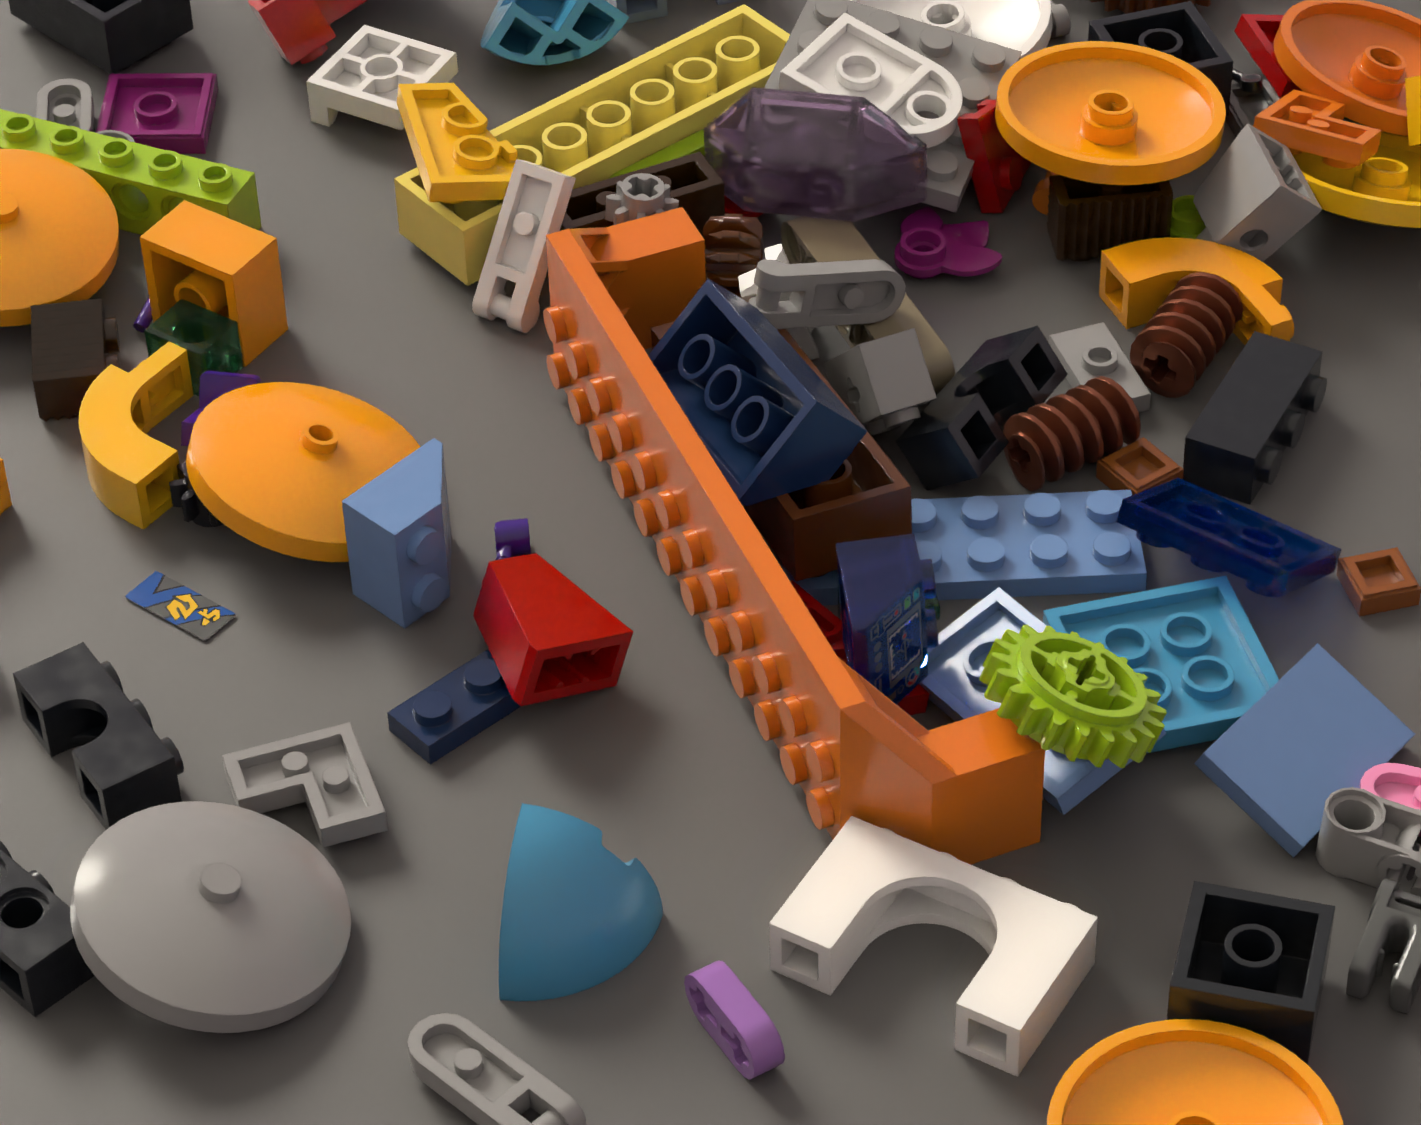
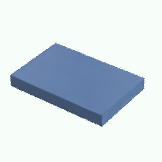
M1317 643L1224 732L1194 764L1294 858L1319 833L1325 801L1330 794L1341 788H1360V781L1364 773L1375 765L1388 763L1410 741L1415 733Z

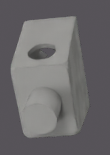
M1248 123L1240 131L1197 190L1193 201L1206 226L1196 239L1233 247L1254 256L1262 262L1322 210L1290 149Z

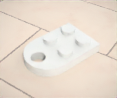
M843 13L780 71L779 89L869 140L885 147L898 150L930 148L949 138L958 125L957 118L960 117L962 91L954 76L936 62L847 13ZM917 112H933L937 114L939 118H924L919 116Z

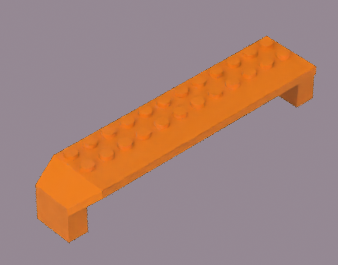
M679 207L609 227L565 229L547 234L546 247L550 308L544 309L543 317L547 334L553 343L554 354L547 355L546 359L551 382L555 389L563 388L566 392L569 408L577 425L585 424L587 427L591 446L599 462L606 460L609 464L613 483L621 499L629 498L633 504L635 519L641 534L644 537L652 536L655 541L663 571L667 576H676L680 583L682 599L688 613L691 616L698 614L704 623L705 636L711 652L716 657L723 655L729 665L730 679L736 694L740 698L748 697L753 705L756 724L761 736L765 741L773 739L778 747L786 778L792 785L799 783L806 794L808 811L816 828L819 830L826 828L833 840L849 818L854 816L880 828L890 829L897 835L936 851L951 854L958 860L970 865L1039 843L1045 750L1041 748L1040 743L1028 735L1018 734V727L1011 719L1001 718L997 715L999 708L927 730L842 661L834 652L646 353L645 349L652 348L651 327L675 321L706 281L705 240L684 208Z

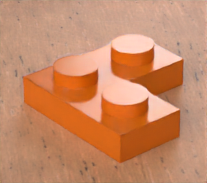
M1295 89L1257 114L1253 125L1256 129L1287 146L1292 155L1307 152L1322 156L1323 163L1341 169H1351L1360 166L1376 154L1382 130L1344 121V103Z

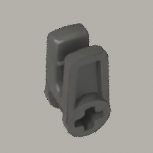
M1384 878L1374 898L1367 926L1349 967L1346 995L1358 999L1367 997L1376 977L1382 976L1385 957L1389 953H1400L1402 956L1399 963L1393 964L1389 1006L1395 1011L1408 1014L1421 986V897L1399 890L1398 882Z

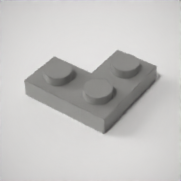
M350 722L222 755L225 775L236 806L261 814L306 802L323 848L388 831L385 809Z

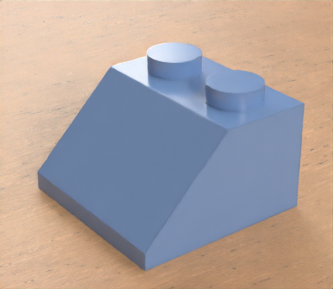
M433 438L342 500L353 595L404 629L427 612L435 610L445 599L450 597L451 526L443 443Z

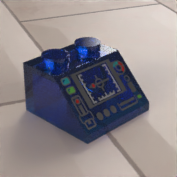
M914 534L836 543L842 642L846 663L897 705L928 676L927 648L938 647V630L934 608L925 609V599L936 598L932 560H920Z

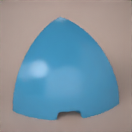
M499 0L485 27L480 44L482 48L492 54L509 61L528 65L559 64L582 58L601 48L622 29L629 16L605 0Z
M522 803L510 852L502 906L499 941L500 1000L539 1001L555 999L587 990L621 972L644 951L653 939L663 916L662 900L656 884L644 865L637 858L624 863L616 855L603 847L602 831L594 825L557 810Z

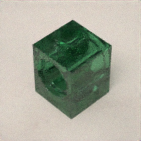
M184 299L179 300L144 330L148 357L169 341L187 350L193 394L199 396L200 376L205 371L238 373L243 368L237 322Z

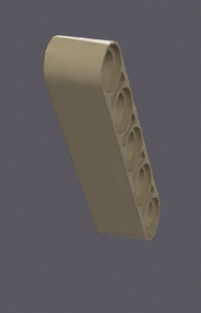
M833 207L784 221L781 225V241L790 264L880 260L840 207ZM906 293L900 307L883 321L866 324L835 325L850 348L915 328L935 394L937 395L955 375L953 361L948 349Z

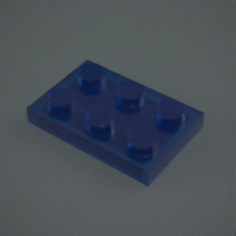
M1180 478L1124 498L1116 520L1117 523L1135 530L1136 538L1143 543L1159 548L1173 547L1191 555L1190 561L1195 566L1211 572H1229L1246 580L1245 586L1249 590L1273 598L1289 594L1335 572L1342 550Z

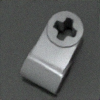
M1354 787L1341 788L1331 793L1325 801L1315 855L1318 863L1325 871L1336 877L1352 879L1379 888L1383 879L1386 878L1398 882L1399 890L1421 897V844L1417 843V837L1421 831V810L1378 797L1365 789ZM1412 866L1416 868L1413 879L1408 881L1406 876Z

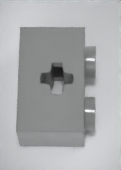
M915 328L858 344L824 363L830 385L860 423L865 426V429L871 436L896 429L904 423L921 418L918 407L937 399Z

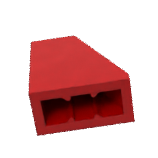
M537 553L489 561L473 614L512 699L520 706L617 686L634 632Z

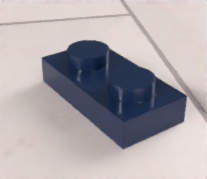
M487 649L387 712L389 731L431 765L521 706L512 699L496 663Z

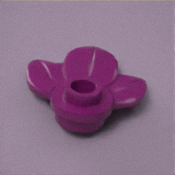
M929 207L915 211L902 221L900 226L901 239L894 250L896 266L904 273L919 279L931 278L942 272L963 277L977 276L992 271L1002 262V254L986 248L989 239L988 221L943 224L940 216Z

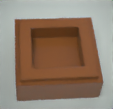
M1145 437L1097 461L1096 478L1111 490H1131L1135 510L1183 485L1184 469Z
M1398 547L1338 559L1336 576L1359 617L1419 605L1421 587Z

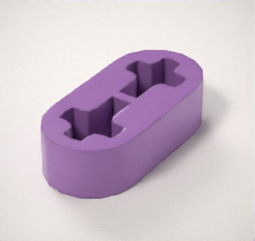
M715 961L685 976V991L695 1016L735 1068L745 1078L751 1080L784 1063V1047L774 1023L739 978L723 961Z

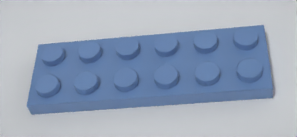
M1131 490L911 499L913 548L886 555L878 560L865 561L828 572L820 577H810L797 582L763 537L788 579L797 583L823 606L904 602L905 598L909 595L911 596V602H913V592L917 587L920 588V596L916 601L981 599L988 596L998 587L1011 597L1146 591L1147 571Z

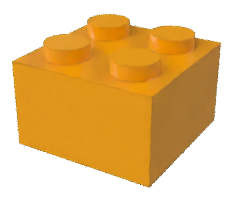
M185 200L140 236L154 329L243 367L250 364L288 330L276 237Z

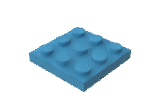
M1227 576L1043 610V623L1045 625L1051 626L1056 632L1070 634L1073 631L1078 633L1081 638L1094 643L1100 642L1104 644L1105 649L1116 656L1125 657L1128 660L1127 664L1135 673L1145 674L1148 677L1144 684L1145 688L1160 693L1161 697L1157 705L1164 708L1167 712L1162 721L1165 725L1166 735L1155 743L1151 752L1217 740L1279 681Z

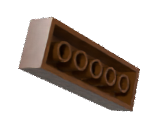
M674 321L651 327L652 350ZM776 329L852 413L786 329ZM868 432L829 480L750 506L743 505L755 526L796 582L810 577H820L834 570L865 561L878 560L886 555L913 548L911 485Z

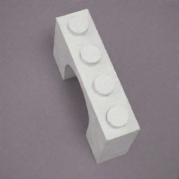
M851 816L769 922L770 970L831 996L866 947L885 932L897 927L921 923L938 924L957 929L975 939L986 950L989 957L956 1002L954 1050L1018 1077L1095 964L1098 917L1082 911L1075 905L1060 902L1021 886L1009 878L999 877L960 861L951 854L936 851L897 835L890 829L880 828Z

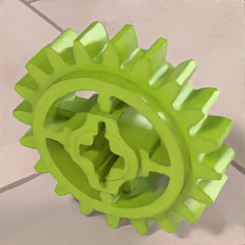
M1023 625L1019 634L1007 629L1001 639H995L982 665L984 669L979 680L988 685L984 696L988 700L1001 703L997 715L1001 718L1011 719L1018 727V734L1028 735L1040 743L1041 748L1046 751L1052 749L1066 755L1069 761L1075 762L1077 758L1090 760L1098 768L1102 767L1105 759H1109L1119 768H1125L1129 758L1140 763L1147 752L1151 753L1165 726L1162 721L1167 712L1164 708L1157 705L1161 697L1160 693L1147 689L1144 686L1148 677L1145 674L1135 673L1127 664L1128 660L1125 657L1116 656L1105 649L1104 644L1100 642L1094 643L1081 638L1076 632L1072 631L1070 634L1056 632L1054 628L1047 625L1044 631L1040 633L1029 625Z

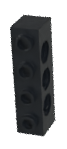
M0 841V988L30 1014L37 1017L95 975L89 969L77 948L71 927L70 907L54 894L48 881L38 871L31 870L27 872L16 863L8 849Z

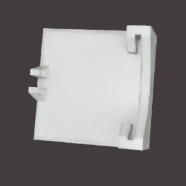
M363 25L306 81L311 121L330 127L335 122L338 111L402 130L404 124L396 103L398 84L448 83L458 73L457 53Z

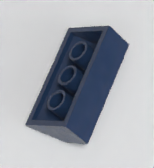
M710 279L705 281L648 355L739 501L745 506L829 480L868 432L758 308Z

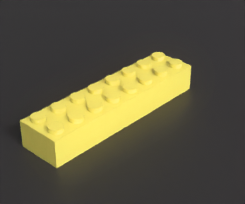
M743 4L489 132L498 141L508 140L518 151L517 159L529 161L576 178L573 189L609 179L614 173L705 128H720L740 145L743 129L790 34ZM418 167L394 178L399 233L465 285L469 286L479 281L503 200L464 201L458 204L429 202Z

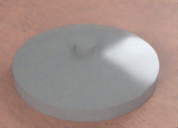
M191 801L158 805L133 813L109 827L95 840L82 859L76 875L70 905V921L77 948L89 969L110 992L132 1008L149 1017L177 1027L202 1032L240 1033L260 1030L288 1021L306 1011L328 991L335 981L343 963L351 932V912L343 884L334 868L313 844L288 826L268 816L242 807L215 802Z

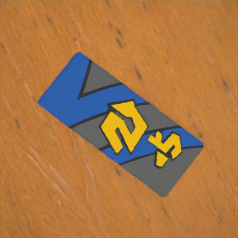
M158 571L152 573L125 596L128 600L203 641L208 640L236 616L234 612Z

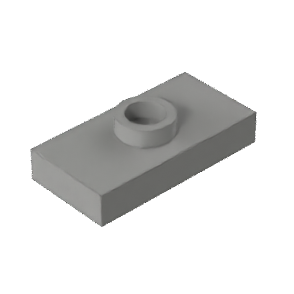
M1104 322L1049 335V344L1068 375L1065 378L1072 388L1085 385L1092 378L1104 376L1111 378L1124 388L1132 398L1138 412L1150 410L1151 393Z

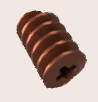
M1200 272L1190 273L1181 278L1131 345V364L1145 386L1164 397L1179 398L1187 395L1222 348L1225 341L1235 330V323L1242 319L1243 305L1239 294L1230 283L1218 275Z
M1104 376L1092 378L1085 385L1069 389L1065 395L1054 396L1046 404L1030 407L1026 413L1022 412L1008 419L1003 430L1004 435L1009 441L1008 445L1004 448L1008 465L1015 478L1024 488L1030 491L1041 489L1045 479L1050 482L1057 481L1062 478L1065 470L1070 473L1076 472L1082 468L1084 461L1087 463L1097 462L1101 459L1104 452L1112 454L1121 449L1123 442L1129 445L1137 441L1140 437L1141 429L1139 412L1132 398L1117 382Z

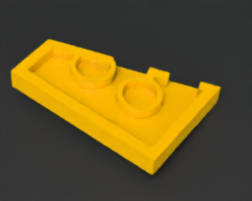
M455 83L398 84L396 103L428 201L458 204L464 201L504 200L518 156V151L508 140L498 141L488 131V119Z

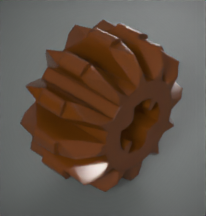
M743 214L711 216L703 227L706 280H712L740 298L738 276L756 269L758 262L763 260V226L758 218L743 217Z

